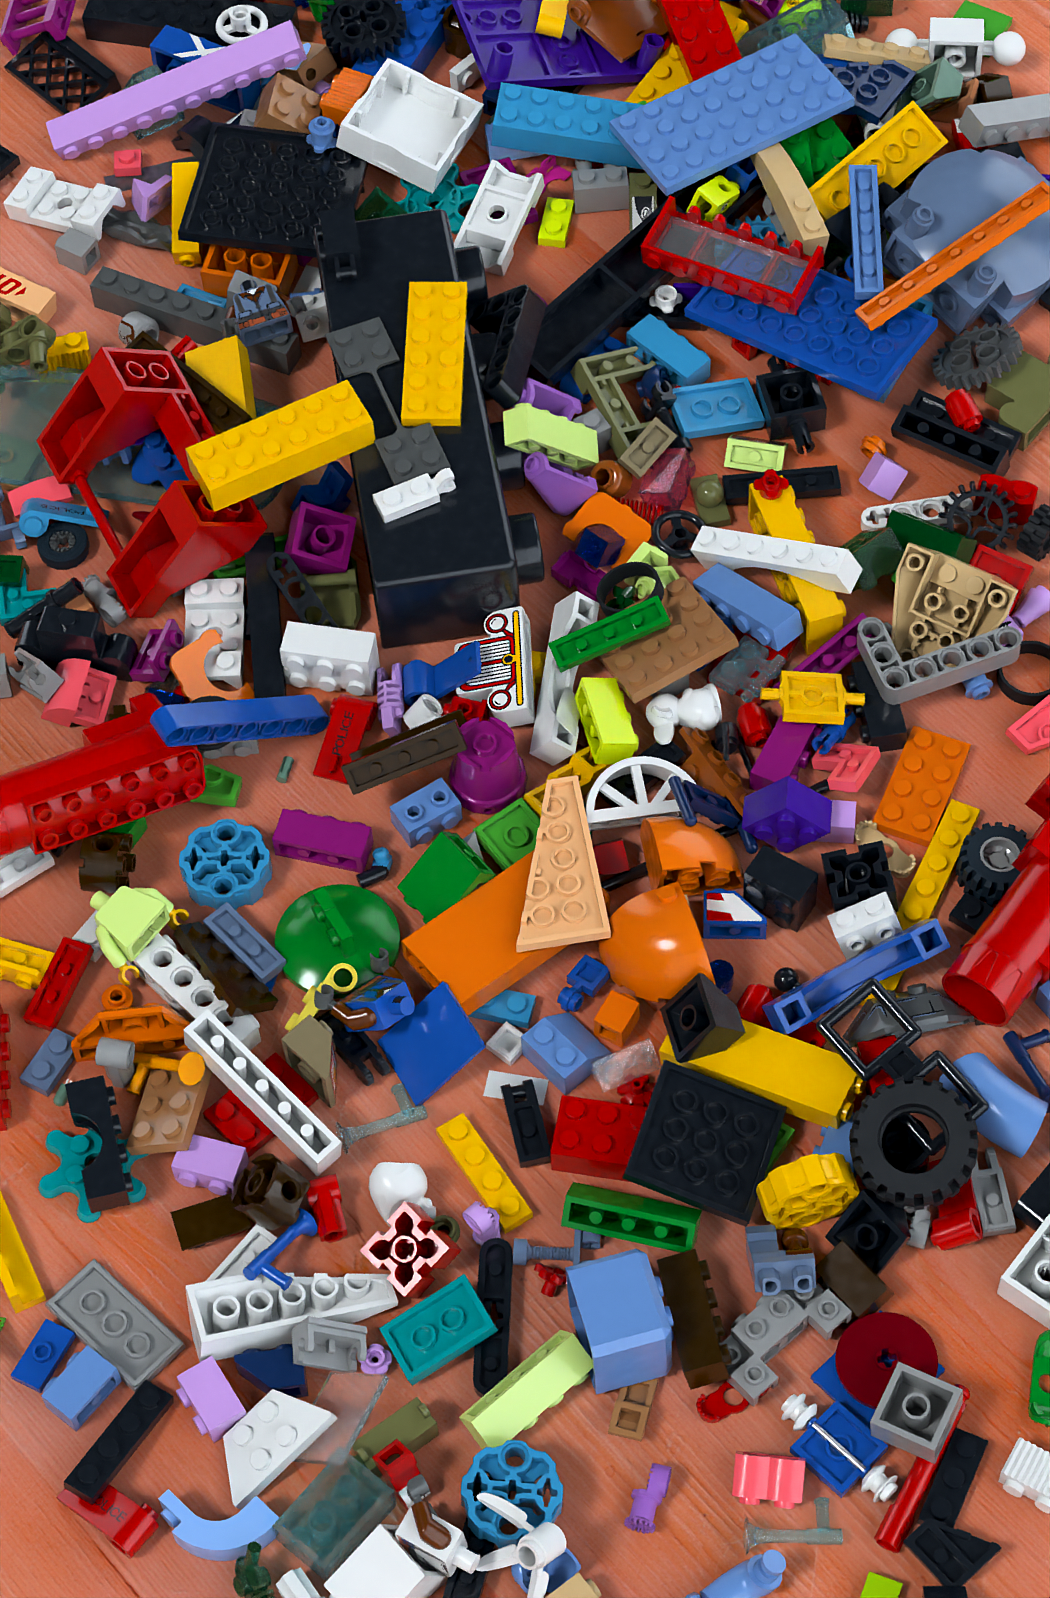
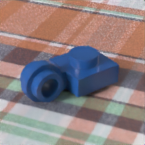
M585 954L567 975V983L573 987H565L560 992L557 1002L561 1005V1009L566 1012L578 1011L584 1001V996L581 995L582 992L594 997L610 978L607 966Z

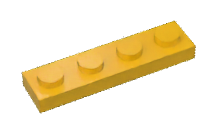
M464 1113L436 1128L437 1136L486 1207H491L498 1212L500 1217L499 1225L505 1234L533 1218L532 1210Z

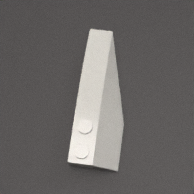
M284 1273L293 1278L291 1285L285 1291L267 1277L262 1276V1274L253 1281L248 1280L244 1274L186 1285L185 1290L191 1332L199 1362L210 1356H213L216 1361L242 1354L247 1349L255 1348L264 1351L276 1348L282 1344H291V1329L308 1316L353 1324L398 1305V1300L393 1285L386 1279L389 1274L346 1273L344 1277H329L328 1273H314V1277H294V1273Z

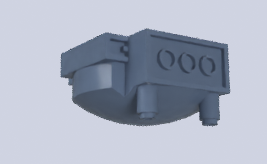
M961 149L938 157L929 163L918 174L912 186L885 210L880 224L891 236L882 251L883 266L896 279H901L1040 182L1044 181L1050 186V181L1043 177L1022 156L1016 158L995 150L986 149L980 153L973 149ZM1050 209L1029 222L1024 228L1019 229L1003 240L1002 243L984 253L976 261L971 262L958 271L953 277L948 278L932 289L931 292L921 297L933 303L932 312L958 336L979 317L991 327L996 322L999 323L1000 327L1005 323L1010 327L1050 287Z

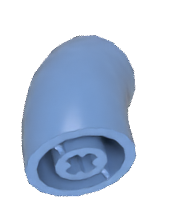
M976 1052L955 1060L952 1064L989 1105L988 1110L975 1121L978 1132L1005 1151L1018 1158H1022L1041 1127L1048 1103L1012 1081L985 1054ZM942 1073L938 1082L943 1083V1087L948 1091L953 1089L959 1095L963 1104L966 1103L970 1108L972 1106L971 1103Z

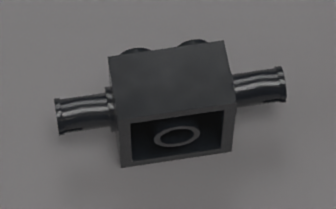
M772 356L767 361L771 373L756 376L755 397L765 418L764 424L769 439L776 440L793 436L797 452L804 454L802 446H805L806 452L810 453L815 448L810 432L824 430L826 427L827 407L814 373L801 367L787 369L785 360L778 358L779 363L777 364L775 356Z

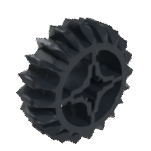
M970 481V491L967 492L962 484L959 485L958 489L961 493L959 497L951 491L949 496L954 502L951 504L948 501H943L942 506L949 509V512H939L938 517L947 519V523H941L939 526L956 532L953 522L954 514H956L968 524V531L965 536L974 539L975 535L980 531L992 532L998 536L982 545L997 551L995 546L998 544L1005 550L1008 546L1002 539L1006 537L1009 540H1013L1015 537L1012 533L1007 532L1008 528H1018L1017 523L1009 522V518L1017 517L1018 512L1012 511L1008 513L1007 508L1015 504L1014 501L1010 500L1007 503L1002 501L1008 493L1003 491L998 497L994 494L998 489L996 484L992 486L991 491H987V481H982L981 489H976L975 481ZM969 497H985L981 506L976 510H968L958 506ZM993 501L1002 512V527L992 522L988 517V510ZM985 506L986 509L983 513L985 517L983 519H986V524L992 526V528L987 525H979L974 533L971 534L970 532L973 528L971 524L973 521H970V517L964 513L970 516H977Z

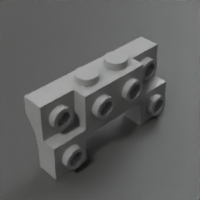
M816 1283V1288H812V1291L808 1293H798L793 1289L781 1290L777 1295H763L757 1301L756 1308L748 1315L746 1313L741 1314L731 1325V1335L721 1343L722 1345H728L733 1363L727 1365L730 1379L725 1381L733 1386L753 1407L758 1403L759 1396L770 1386L774 1389L778 1385L779 1377L766 1364L807 1328L808 1323L827 1341L832 1337V1331L842 1322L847 1324L851 1320L852 1311L829 1289L824 1291Z

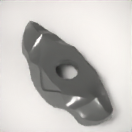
M113 207L104 217L102 231L112 238H117L135 246L144 245L163 249L172 254V228L170 225H161L153 217L144 222L140 220L136 210L119 211Z

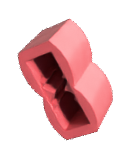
M737 1451L735 1454L732 1496L739 1497V1503L760 1505V1499L774 1501V1507L794 1509L795 1503H802L806 1458Z

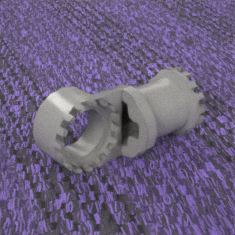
M96 574L88 575V579L84 578L85 582L82 581L81 583L84 587L83 594L85 597L95 603V607L98 609L99 614H101L102 619L109 626L117 627L128 616L125 613V609L122 611L124 607H119V602L115 603L117 601L115 589L106 587L100 582V578Z
M930 1205L924 1206L922 1210H914V1207H904L906 1218L912 1223L909 1230L911 1237L906 1242V1245L920 1249L925 1248L931 1224Z

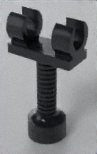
M665 380L660 386L661 391L656 382L651 389L653 397L648 402L650 407L644 398L639 409L645 416L646 422L652 421L657 417L677 435L668 446V450L674 460H679L691 454L693 446L689 438L681 437L668 411L677 399L676 394H672L673 388L671 384Z

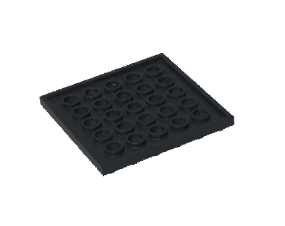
M213 122L178 230V239L317 258L313 229L315 224L320 223L319 212L353 207L355 215L369 162L338 147L329 148L323 153L314 152V147L306 141L308 133Z

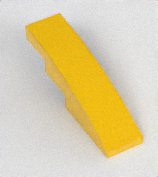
M588 746L572 754L569 764L548 774L547 780L578 775L581 793L584 796L590 791L601 773L613 764H595L590 747ZM546 783L527 792L523 797V800L540 819Z

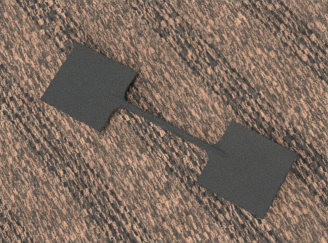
M380 317L325 334L344 378L364 372L372 375L397 428L394 434L374 440L394 486L426 473L432 475L445 468H451L430 422L410 429L404 428L379 379L377 370L380 367L400 361Z

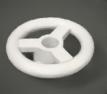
M251 5L230 7L223 11L216 21L218 36L229 44L239 42L268 28L266 15L260 9ZM251 14L260 20L259 29L251 25ZM230 17L231 24L223 26L224 22ZM238 31L246 32L249 36L234 37L229 34Z

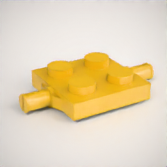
M781 670L779 688L761 687L760 700H776L782 707L783 722L844 725L846 705L864 706L865 693H848L842 685V674Z

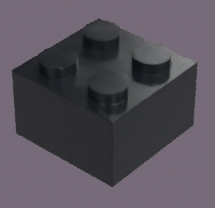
M763 845L744 872L743 898L761 914L772 919L779 927L789 928L798 932L816 905L818 873Z

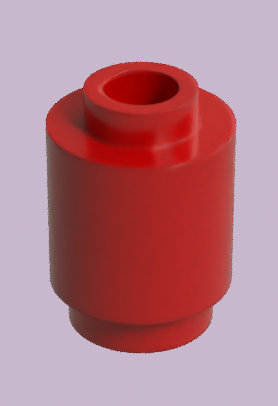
M958 389L946 396L944 399L946 403L945 409L954 426L970 433L976 431L981 426L980 423L983 420V415L971 394L966 393L965 389Z
M758 702L746 703L737 711V722L743 739L749 747L763 748L773 730L766 710Z

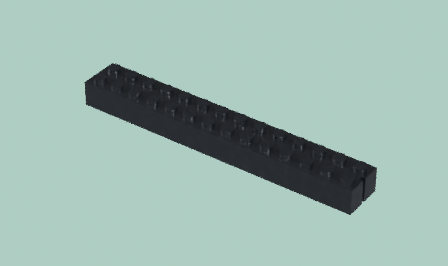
M728 167L671 195L675 197L676 211L687 214L686 210L696 190L718 175L725 176ZM761 180L740 199L738 198L735 204L722 214L726 218V225H732L735 219H739L766 194ZM666 201L546 307L526 379L531 378L549 387H554L572 370L578 359L587 357L640 309L650 297L654 296L655 290L659 286L666 285L675 277L670 272L659 268L653 269L644 264L641 252V245ZM672 224L659 249L687 258L700 233ZM710 237L703 251L716 239Z

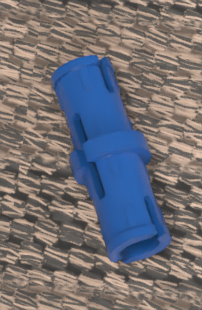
M845 708V716L850 711L849 709ZM854 712L847 718L845 717L844 725L824 724L822 727L823 731L812 740L813 749L817 751L821 745L824 746L819 751V754L824 755L830 751L835 743H840L846 736V731L856 723Z

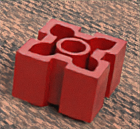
M404 1201L387 1220L392 1226L389 1231H377L360 1251L377 1269L392 1272L386 1279L404 1297L418 1299L435 1280L430 1273L435 1268L445 1270L462 1249L444 1231L430 1229L435 1221L418 1204ZM411 1244H413L414 1251L413 1254L409 1256V1254L412 1252L409 1249V1247Z

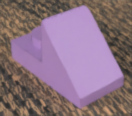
M165 174L152 184L133 179L131 201L141 221L147 222L172 203V176Z

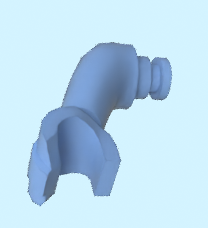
M768 1550L764 1554L755 1555L731 1568L701 1590L700 1595L693 1592L685 1598H761L780 1586L782 1573L786 1568V1560L780 1552Z

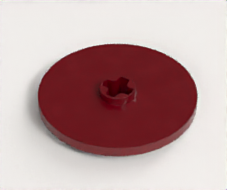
M877 1312L868 1314L862 1319H857L843 1332L836 1349V1372L843 1388L857 1402L875 1410L898 1362L935 1378L938 1370L937 1350L930 1335L920 1324L909 1317L897 1313ZM882 1355H887L889 1360H894L890 1368H886L882 1362L878 1363L881 1361Z

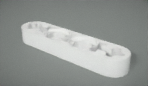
M949 495L870 507L865 509L861 515V530L869 536H882L887 524V518L885 517L890 516L891 510L906 512L937 525L947 523V519L940 518L938 515L927 517L923 511L934 509L938 513L944 512L943 501H948L952 504L954 500ZM967 498L958 506L972 510L973 502L971 498ZM954 514V524L966 522L960 516ZM875 519V522L878 524H873V522L869 520Z

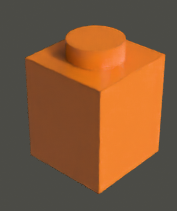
M611 990L593 1019L594 1035L622 1048L640 1019V1003L627 993L620 994Z

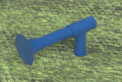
M298 1208L300 1213L296 1222L289 1226L267 1249H264L243 1269V1274L248 1280L253 1281L262 1274L279 1285L282 1290L285 1291L289 1288L293 1278L285 1275L270 1264L300 1235L303 1234L310 1237L316 1235L318 1226L310 1213L302 1208Z

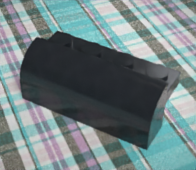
M920 389L917 391L910 406L903 405L891 427V433L894 438L979 475L995 474L1004 477L1010 468V460L1023 438L1022 433L983 417L980 423L981 426L972 433L954 426L945 409L946 403L944 400Z

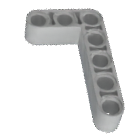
M874 617L865 618L859 623L857 631L858 650L882 699L892 705L904 703L1010 665L1019 658L1022 636L1018 629L1005 626L902 662L881 620ZM870 634H871V635H875L876 637H875V638H868V637H866V635H870ZM1002 644H1010L1012 647H1004ZM974 654H982L984 657H976ZM878 659H886V660H888V662L881 663V662H879V661H877V660H878ZM946 664H955L956 667H948ZM918 674H927L928 677H919ZM895 683L899 684L900 687L895 688L889 685Z

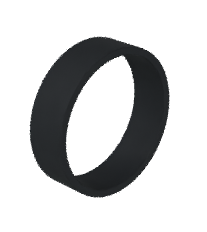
M643 562L624 563L610 570L601 579L597 587L596 596L606 617L625 610L610 608L605 605V600L609 591L616 584L630 577L647 576L656 581L655 587L645 600L658 595L662 602L664 587L657 571L651 565Z
M1038 641L1021 642L1020 654H1037L1050 660L1049 645ZM999 668L997 671V682L1001 691L1016 703L1036 706L1050 694V689L1039 693L1020 691L1008 683L1003 675L1002 668Z

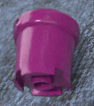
M478 717L464 723L460 730L468 748L454 755L448 776L449 787L461 802L463 808L479 814L490 815L498 813L523 796L528 780L523 759L517 753L513 731L505 722L494 717H489V721L480 722Z

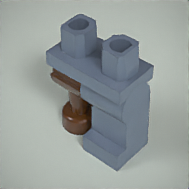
M775 1225L745 1227L746 1255L754 1282L755 1293L762 1292L764 1296L777 1295L781 1290L793 1289L798 1293H808L812 1291V1288H816L815 1256L813 1250L808 1248V1237L804 1230L800 1228L786 1230L781 1237L783 1250H779Z

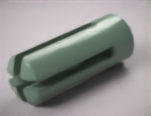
M285 756L283 758L276 778L278 782L286 783L294 762L292 757Z

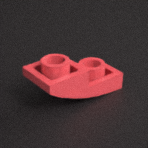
M55 475L30 482L7 493L14 516L17 519L20 517L22 504L27 499L42 498L64 503L74 500L70 485L59 484Z

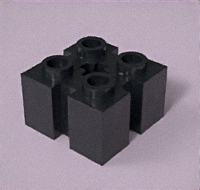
M882 840L859 845V852L847 855L846 849L821 854L824 875L829 895H831L834 913L885 891L895 912H899L896 889L891 870H889L888 859Z

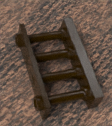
M462 709L350 753L352 761L343 764L341 768L352 794H358L467 750L468 746L460 730V727L467 722Z

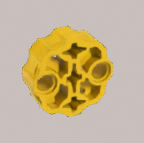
M839 1153L811 1154L800 1157L789 1164L781 1165L769 1172L767 1178L759 1183L756 1188L766 1221H770L771 1225H775L776 1229L780 1230L805 1228L816 1225L825 1219L835 1217L844 1212L860 1192L849 1162H846L844 1155Z

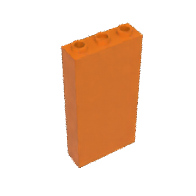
M535 849L402 940L404 958L433 990L442 981L447 982L467 1016L568 946L562 945L516 953V944L520 932L521 917L524 911L526 890ZM602 888L607 915L610 917L611 900L606 890Z

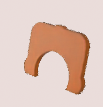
M596 492L587 499L573 520L568 521L564 525L562 533L563 536L575 543L580 533L591 526L602 525L613 529L621 539L622 550L616 563L610 567L611 569L626 563L643 542L649 543L652 539V528L647 521L632 512V508L626 504L622 505L604 492Z
M206 630L200 635L199 639L171 656L169 662L170 669L182 687V693L190 702L204 696H218L227 700L253 699L254 692L248 682L238 690L223 691L213 686L207 679L204 671L205 656L213 646L223 643L216 630Z

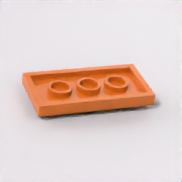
M913 725L872 822L877 823V830L929 847L967 760L971 744Z

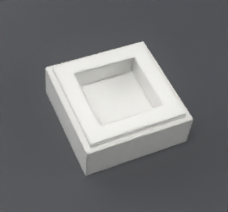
M506 1021L486 1042V1049L511 1066L522 1055L521 1036L523 1033Z

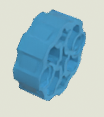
M221 819L213 825L197 828L188 836V844L179 855L182 879L186 883L190 898L199 906H209L217 910L228 902L236 910L244 905H253L263 896L265 885L272 879L271 857L269 850L264 844L262 834L252 825L244 826L238 824L234 819ZM225 838H232L230 840L223 841V839ZM223 891H230L227 894H220Z
M507 1440L503 1445L495 1448L485 1447L473 1457V1464L467 1474L462 1477L461 1505L464 1507L468 1519V1527L479 1539H487L495 1543L498 1548L512 1544L518 1546L519 1540L529 1532L524 1528H518V1531L512 1535H506L501 1532L500 1528L503 1525L512 1523L479 1500L474 1501L473 1493L478 1483L480 1484L481 1493L486 1492L501 1497L523 1510L527 1514L526 1522L534 1528L544 1522L554 1524L557 1516L562 1512L563 1484L560 1482L556 1472V1463L546 1452L536 1451L530 1448L524 1441ZM517 1456L524 1463L518 1467H512L506 1461L510 1457ZM546 1489L550 1490L551 1495L548 1507H544L543 1502ZM509 1491L516 1492L515 1499H508Z

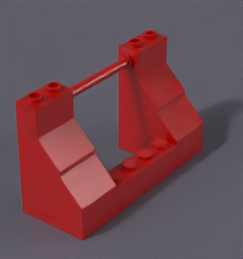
M100 347L36 441L58 483L74 484L78 487L116 560L106 574L129 617L153 618L170 595L207 577L212 571L244 556L246 552L251 550L268 526L251 497L214 512L200 489L198 482L192 475L185 448L216 436V433L170 351ZM161 428L189 481H173L123 549L86 479L99 461L135 444L138 439Z

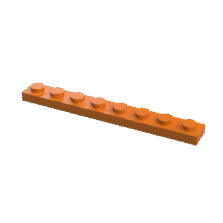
M1044 181L1040 182L854 310L858 319L870 331H873L923 295L931 292L936 286L953 277L968 264L976 261L984 253L1002 243L1003 240L1013 233L1024 228L1029 222L1050 209V186Z

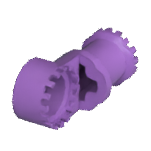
M652 1463V1468L650 1469L652 1473H649L650 1479H648L649 1484H647L648 1488L632 1490L631 1498L633 1499L630 1516L626 1517L624 1521L627 1528H631L632 1531L637 1528L636 1532L639 1533L641 1530L643 1534L655 1531L656 1526L653 1520L656 1508L661 1504L662 1498L666 1497L672 1467Z

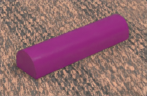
M862 612L792 671L836 674L860 654L857 647L858 625L861 620L868 617ZM870 634V635H866V637H868V638H875V637H876L875 635H871V634ZM780 681L776 683L772 688H779Z

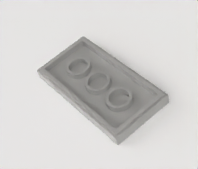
M95 1259L87 1264L45 1303L46 1308L69 1330L73 1331L85 1346L88 1345L116 1367L121 1380L134 1392L138 1390L145 1380L150 1382L186 1348L185 1344Z

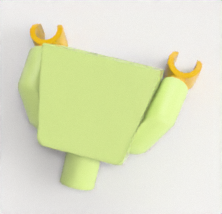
M121 886L111 897L102 891H97L90 900V906L98 911L94 917L97 925L95 934L101 951L115 969L119 968L118 979L120 983L126 986L130 985V982L125 978L126 970L131 971L135 978H139L140 975L138 968L127 965V959L133 962L166 924L172 930H176L177 926L181 925L177 922L176 916H179L183 921L189 918V914L185 909L175 910L173 908L174 904L155 888L135 887L131 889L127 886Z

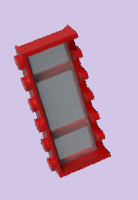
M669 196L641 245L643 263L653 269L659 268L677 277H685L703 286H711L723 290L729 295H737L749 299L755 304H763L775 308L781 313L787 312L793 315H797V310L821 267H824V250L822 246L818 245L811 257L803 254V244L799 240H793L788 249L778 245L777 235L772 231H768L764 239L761 240L752 237V228L748 223L743 222L737 232L727 228L726 218L721 214H716L711 223L701 219V210L697 206L692 205L687 214L676 211L675 197Z

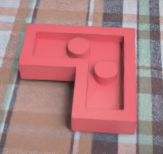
M835 743L830 751L824 755L819 754V751L824 747L821 745L811 760L813 769L832 772L827 779L829 790L849 793L859 791L879 761L881 754L879 747Z

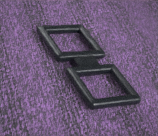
M869 978L816 1024V1029L862 1081L871 1080L881 1070L893 1082L894 1079L901 1077L904 1078V1081L913 1080V1076L924 1078L934 1068L938 1067L971 1103L972 1106L969 1109L971 1110L973 1120L976 1121L989 1108L987 1101L941 1051H934L923 1061L913 1053L909 1047L922 1036L921 1028L875 978ZM872 993L906 1033L866 1066L832 1026ZM904 1114L896 1118L928 1155H936L946 1146L943 1131L932 1140L910 1114Z

